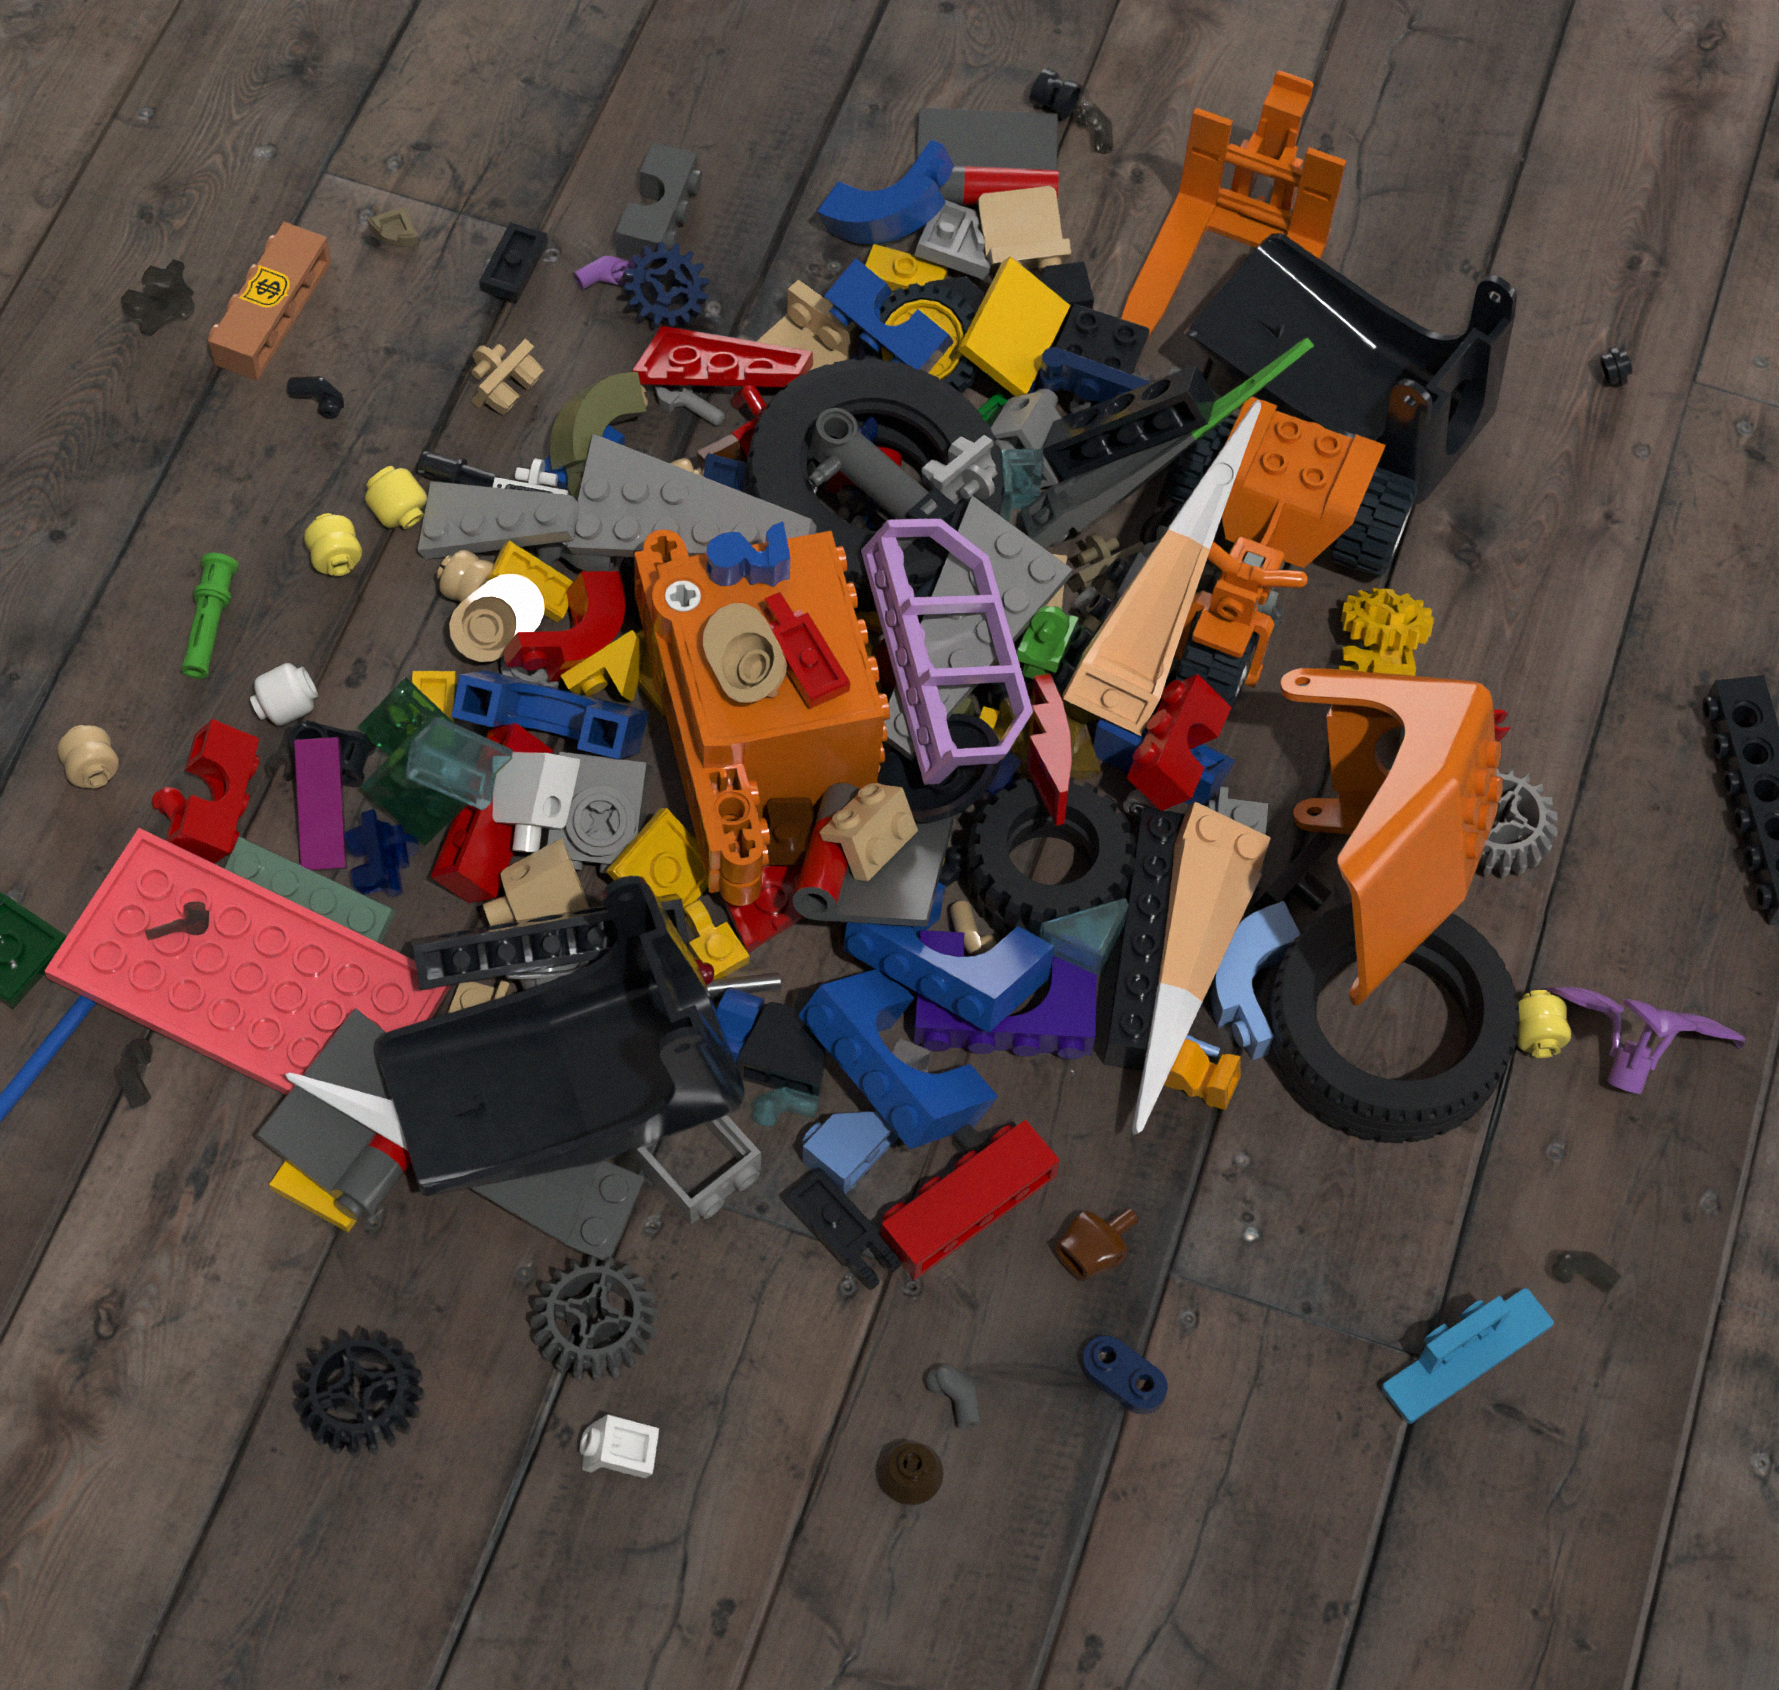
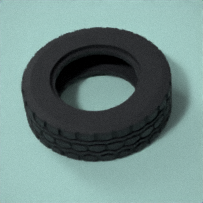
M852 359L834 362L831 365L826 364L808 371L806 375L798 376L785 385L784 391L780 390L767 404L766 409L763 410L755 426V433H753L743 477L744 487L742 492L812 519L817 526L816 533L832 531L836 547L843 546L845 551L847 572H844L846 583L853 582L856 589L858 607L854 608V610L869 613L870 611L877 612L861 549L877 531L855 527L833 515L820 502L809 483L807 466L814 459L810 445L816 421L821 412L831 408L846 410L856 419L858 431L867 439L897 447L912 456L922 467L932 459L945 466L950 463L948 450L951 444L961 436L972 442H976L983 435L989 437L994 443L990 453L997 471V475L992 479L995 492L986 500L977 499L998 515L1000 514L1004 499L1005 471L1003 470L1004 462L1000 447L996 445V438L988 423L983 420L981 413L973 404L966 400L963 394L946 382H942L938 377L921 369L912 368L910 365L894 361L886 362L879 359H862L857 361ZM832 435L829 436V437L834 438V439H839V438L836 437V436H832ZM971 497L969 499L962 498L955 504L957 508L950 526L957 532ZM936 541L923 552L913 544L902 550L904 569L908 583L913 588L914 593L926 582L942 572L949 551Z

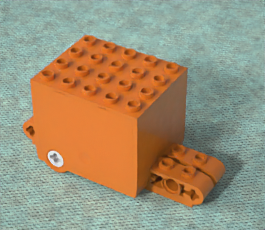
M661 529L652 532L644 541L643 551L634 552L635 600L652 663L653 685L661 698L710 893L720 891L722 897L732 905L745 906L751 904L760 895L762 866L769 865L766 845L770 844V834L767 822H770L767 808L770 798L808 797L812 801L813 812L817 813L819 812L824 792L829 786L836 783H847L861 789L868 784L878 783L881 769L880 763L885 762L882 742L887 741L885 720L890 719L889 704L885 693L878 694L875 683L879 682L878 665L874 656H867L865 645H868L867 627L864 619L857 620L854 608L858 607L856 589L853 582L846 583L844 572H847L845 551L843 546L836 547L832 531L787 538L791 558L790 579L779 582L775 587L765 583L750 585L744 577L738 583L731 586L715 584L709 579L707 574V553L689 557L684 541L680 535L671 530ZM765 543L751 545L757 552L765 550ZM781 592L792 612L801 610L804 614L809 613L850 680V691L810 709L786 670L785 679L778 688L779 695L776 697L766 696L753 703H740L731 699L721 687L703 648V634L709 618L719 608L726 605L745 603L756 608L769 623L763 612V609H765L764 598Z

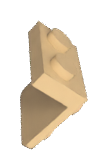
M1045 186L985 193L980 196L978 208L981 230L985 241V258L991 262L989 273H997L1002 261L1010 256L1025 269L1038 268L1039 271H1044L1045 266L1066 264L1071 255L1069 238L1063 239L1057 195L1053 187Z

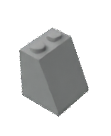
M559 752L560 756L580 759L572 800L584 789L597 785L616 788L629 798L636 811V831L629 841L630 843L645 826L654 768L647 762ZM615 806L603 814L597 810L594 811L591 807L587 809L595 821L591 826L592 829L588 832V836L593 831L596 832L599 829H603L606 832L609 831L612 835L616 833L609 822L610 817L613 815L612 812L616 809ZM566 826L563 829H549L547 845L563 838L575 870H582L584 862L600 864L599 873L608 874L606 870L626 848L624 847L612 855L595 856L582 851L572 842Z

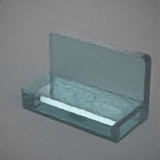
M1043 449L1001 450L1004 499L999 515L1008 522L1011 509H1024L1040 496L1044 467Z
M436 717L411 741L405 777L480 810H484L492 803L496 774L512 760L513 750L443 718Z

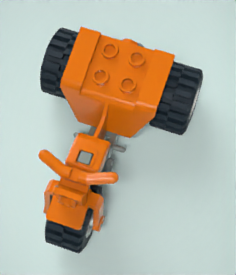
M1255 397L1248 399L1243 404L1238 416L1230 414L1176 458L1168 487L1170 502L1175 504L1186 503L1252 404L1260 399ZM1260 400L1261 409L1222 514L1225 539L1234 542V545L1228 554L1215 542L1212 543L1207 559L1221 570L1219 580L1216 582L1213 594L1201 591L1194 595L1174 655L1181 661L1175 680L1182 681L1195 674H1199L1232 707L1230 712L1238 699L1244 682L1246 686L1255 689L1257 681L1260 679L1264 667L1262 663L1275 626L1271 614L1273 606L1276 605L1279 592L1274 591V588H1302L1308 582L1307 574L1303 571L1282 570L1285 563L1288 562L1305 568L1333 543L1331 548L1332 562L1380 579L1387 572L1418 491L1417 481L1377 467L1386 445L1357 434L1353 439L1328 430L1318 423L1306 422L1276 411L1277 405ZM1198 611H1201L1202 613H1201V615H1200V617H1199V619H1198V621H1197V624H1196V626H1195V628H1194V630H1193V627H1194V624H1195V621H1196V617H1197Z

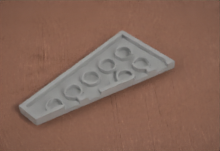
M972 495L958 532L989 556L1014 643L1030 625L1036 611L1041 607H1045L1068 581L1073 569ZM949 552L931 597L980 595L973 570ZM985 612L925 614L923 616L921 625L925 631V645L929 660L935 669L994 666L998 662ZM896 683L888 703L890 719L885 720L887 729L886 742L912 761L916 757V752ZM978 684L937 686L940 700L946 707V721Z

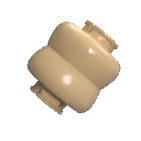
M460 550L453 556L448 555L441 563L446 567L444 569L439 567L437 572L441 593L446 598L461 603L490 581L487 577L494 563L479 559L469 550Z
M93 725L75 726L60 739L57 745V755L65 766L66 777L77 787L92 789L102 787L108 783L119 768V759L111 748L110 737L100 727Z

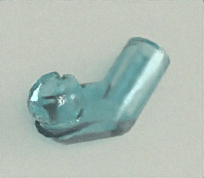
M787 1087L779 1088L757 1098L754 1103V1107H756L753 1114L754 1121L763 1126H773L777 1122L778 1113L785 1111L814 1118L819 1106L820 1097Z

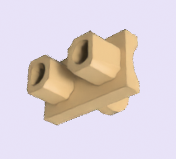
M524 339L504 361L501 358L506 354V350L502 345L497 344L492 350L486 346H479L473 352V358L477 366L471 373L479 380L485 374L489 376L479 385L478 393L472 398L471 402L479 409L487 403L491 408L504 416L520 397L506 382L513 377L524 388L529 390L541 378L544 369L530 356L534 346Z

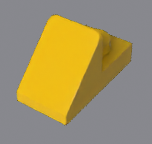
M631 630L563 673L561 677L570 691L582 695L585 694L586 696L594 695L603 690L608 684L607 680L612 678L620 694L632 702L635 697L647 644L639 634Z

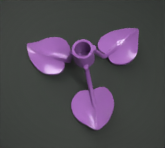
M1549 987L1544 989L1550 992L1551 995L1557 994L1580 1006L1601 1011L1612 1020V1047L1609 1055L1615 1057L1607 1082L1629 1092L1642 1093L1650 1069L1655 1070L1659 1058L1680 1031H1697L1709 1036L1731 1039L1738 1049L1742 1048L1746 1041V1038L1741 1034L1710 1018L1689 1013L1673 1012L1666 1009H1656L1648 1003L1624 998L1622 1004L1636 1013L1646 1024L1639 1042L1626 1041L1623 1048L1621 1047V1013L1624 1011L1623 1006L1589 989L1578 987ZM1652 1030H1654L1659 1038H1664L1650 1056L1652 1049L1646 1045Z

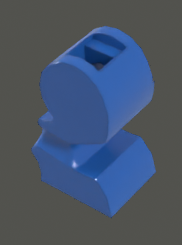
M784 521L772 525L766 532L765 550L757 552L740 532L722 533L713 538L707 546V574L709 579L720 586H731L738 583L744 577L750 585L765 583L772 587H775L783 580H789L791 558Z
M729 987L723 995L716 1012L737 1065L738 1056L762 1014L765 999Z

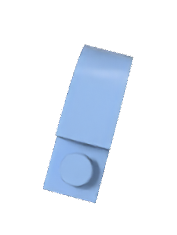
M1284 901L1258 910L1239 923L1211 983V1008L1217 1027L1232 1023V1031L1237 1044L1241 1048L1246 1047L1251 1060L1268 1055L1274 1039V1035L1255 998L1252 980L1265 968L1281 963L1294 939L1300 936Z

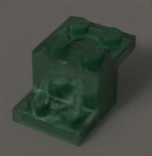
M405 676L358 726L370 741L388 756V759L361 787L372 796L376 803L383 806L400 822L409 834L426 846L474 798L442 767L469 739V736Z

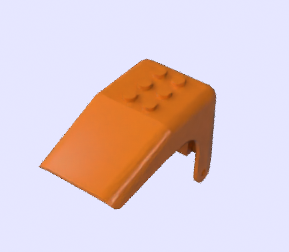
M1317 668L1291 670L1281 679V692L1287 699L1296 702L1331 704L1326 718L1333 791L1339 792V799L1309 798L1303 800L1295 806L1293 819L1296 826L1302 830L1351 835L1339 854L1337 863L1341 876L1349 887L1352 896L1358 976L1349 990V1000L1352 1005H1360L1466 898L1493 826L1503 788V779L1497 776L1496 773L1501 757V743L1495 741L1493 698L1490 691L1481 683L1470 680ZM1402 726L1405 731L1403 742L1391 770H1386L1377 756V741L1387 731ZM1319 813L1317 816H1311L1310 814Z

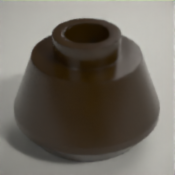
M906 1441L898 1443L884 1454L880 1462L879 1481L884 1492L894 1501L904 1505H919L929 1501L937 1494L943 1482L944 1471L939 1456L932 1448L920 1442Z

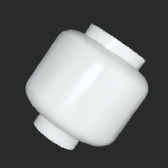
M284 663L255 679L254 690L256 694L251 696L250 700L261 720L268 717L277 726H284L310 713L314 708L313 699L318 697V693L304 667L297 669L291 663Z

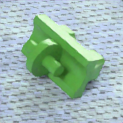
M1056 606L1041 607L1036 611L1017 650L1018 661L1025 663L1022 673L1025 677L1034 679V676L1050 674L1051 671L1057 672L1072 634L1077 627L1079 617L1067 616Z

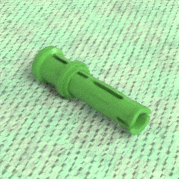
M206 553L202 556L200 565L203 572L200 584L195 586L193 591V597L197 606L181 671H183L184 675L195 679L207 678L209 674V666L222 610L226 609L231 603L232 596L229 592L232 576L237 574L239 568L238 562L234 558L221 553Z

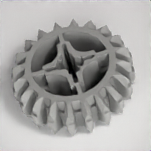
M1513 767L1507 769L1505 774H1500L1498 769H1496L1497 776L1503 779V788L1495 820L1499 821L1504 814L1506 816L1503 823L1498 822L1496 827L1491 829L1478 865L1484 867L1483 873L1485 877L1490 875L1492 869H1496L1502 879L1508 876L1510 869L1518 876L1525 872L1527 866L1534 869L1539 865L1541 858L1549 854L1552 847L1551 842L1555 840L1557 835L1555 824L1558 820V812L1551 810L1553 797H1541L1544 790L1543 784L1529 785V773L1522 776L1521 779L1514 776Z

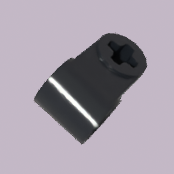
M309 720L299 722L292 728L289 734V744L295 767L294 740L338 737L341 743L343 785L359 787L363 784L365 779L363 769L368 756L374 754L377 747L371 737L358 731L343 730Z

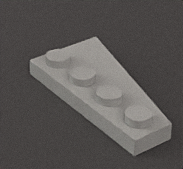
M431 481L417 551L424 559L447 557L448 555L453 556L460 550H469L472 553L501 550L503 545L509 540L519 547L574 540L580 504L572 495Z

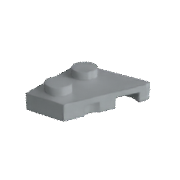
M945 200L946 203L942 209L927 222L917 244L915 256L926 259L934 264H940L987 280L991 262L990 260H985L983 253L985 241L983 234L978 230L979 220L976 211Z

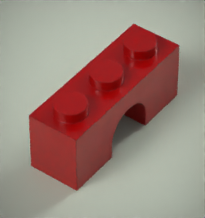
M1195 674L1182 681L1175 680L1163 690L1161 704L1156 714L1147 724L1148 732L1143 743L1133 754L1134 762L1126 777L1160 811H1164L1192 798L1205 767L1193 756L1190 750L1218 738L1232 708L1199 674Z
M211 719L195 733L185 771L202 778L208 784L212 794V801L190 795L174 808L166 841L214 864L225 855H231L240 836L239 831L235 830L238 818L245 812L250 798V794L246 792L248 780L253 777L259 765L260 757L256 755V750L260 738L215 719Z

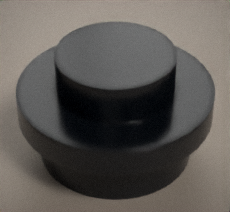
M1616 346L1608 348V353L1600 355V363L1607 383L1610 386L1616 383L1620 386L1626 385L1628 383L1627 375L1633 373L1627 353L1625 351L1619 353Z

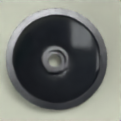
M952 714L947 720L951 740L955 743L957 749L996 747L999 743L998 737L989 724L978 717L968 714ZM892 747L881 766L878 783L886 786L903 787L915 822L940 821L963 812L979 800L996 777L1001 760L992 764L960 765L940 784L924 785L917 756L911 761Z

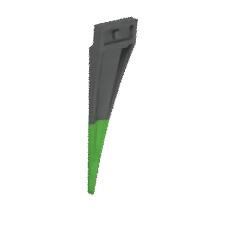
M1308 337L1303 339L1247 381L1215 401L1208 425L1051 486L1021 511L1028 536L1046 549L1049 546L1055 547L1063 542L1072 527L1078 532L1088 531L1190 446L1314 347L1313 343Z

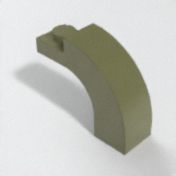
M638 372L616 374L584 387L565 402L557 415L550 443L552 470L566 469L568 489L576 501H578L592 435L595 434L602 437L609 423L625 421L646 412Z

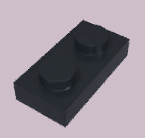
M510 221L479 281L480 291L518 302L548 243L547 233Z

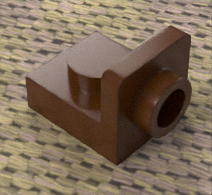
M808 797L770 798L767 805L770 819V844L766 845L769 865H803L815 825L812 801Z

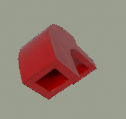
M581 571L566 591L573 620L572 628L564 631L517 632L503 651L506 667H523V669L528 671L546 667L549 682L563 680L561 677L563 673L609 645L618 634L625 615V592L620 571Z

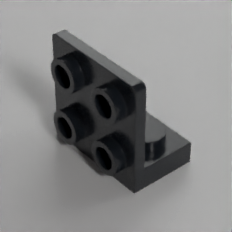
M1074 304L1056 348L1132 375L1149 337L1150 329ZM1060 388L1053 392L1060 398L1063 389Z

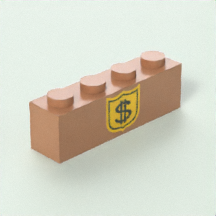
M283 222L276 235L273 234L268 238L264 254L257 264H253L250 267L242 289L238 294H234L231 297L223 319L219 324H215L209 333L208 345L211 349L214 365L256 381L259 380L331 263L327 237Z

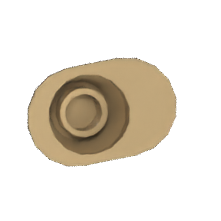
M516 574L500 575L481 586L463 600L452 613L449 630L450 638L456 649L466 658L477 662H492L504 656L503 651L517 632H534L540 625L544 614V604L538 587L528 578Z
M731 603L719 608L709 618L704 629L703 648L721 687L731 699L740 703H753L766 696L776 697L779 695L778 688L786 676L787 663L785 655L768 622L756 608L745 603Z

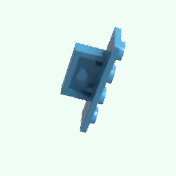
M1522 1289L1506 1301L1499 1295L1487 1304L1482 1299L1473 1303L1460 1315L1462 1318L1461 1322L1450 1329L1446 1324H1443L1432 1331L1424 1339L1426 1346L1419 1359L1383 1384L1382 1391L1407 1423H1413L1551 1329L1554 1324L1553 1319L1528 1289Z

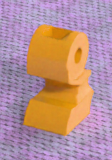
M1185 1038L1164 1085L1172 1089L1184 1090L1189 1097H1200L1209 1107H1217L1226 1111L1241 1078V1056L1223 1054L1216 1065L1209 1061L1208 1056L1198 1043Z

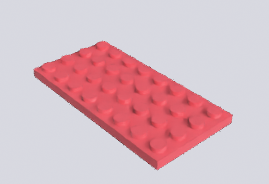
M138 828L44 971L47 979L285 1095L295 1085L287 1079L285 1074L294 1073L302 1076L355 1008L388 1033L432 1019L452 986L446 985L420 990L415 960L141 828Z

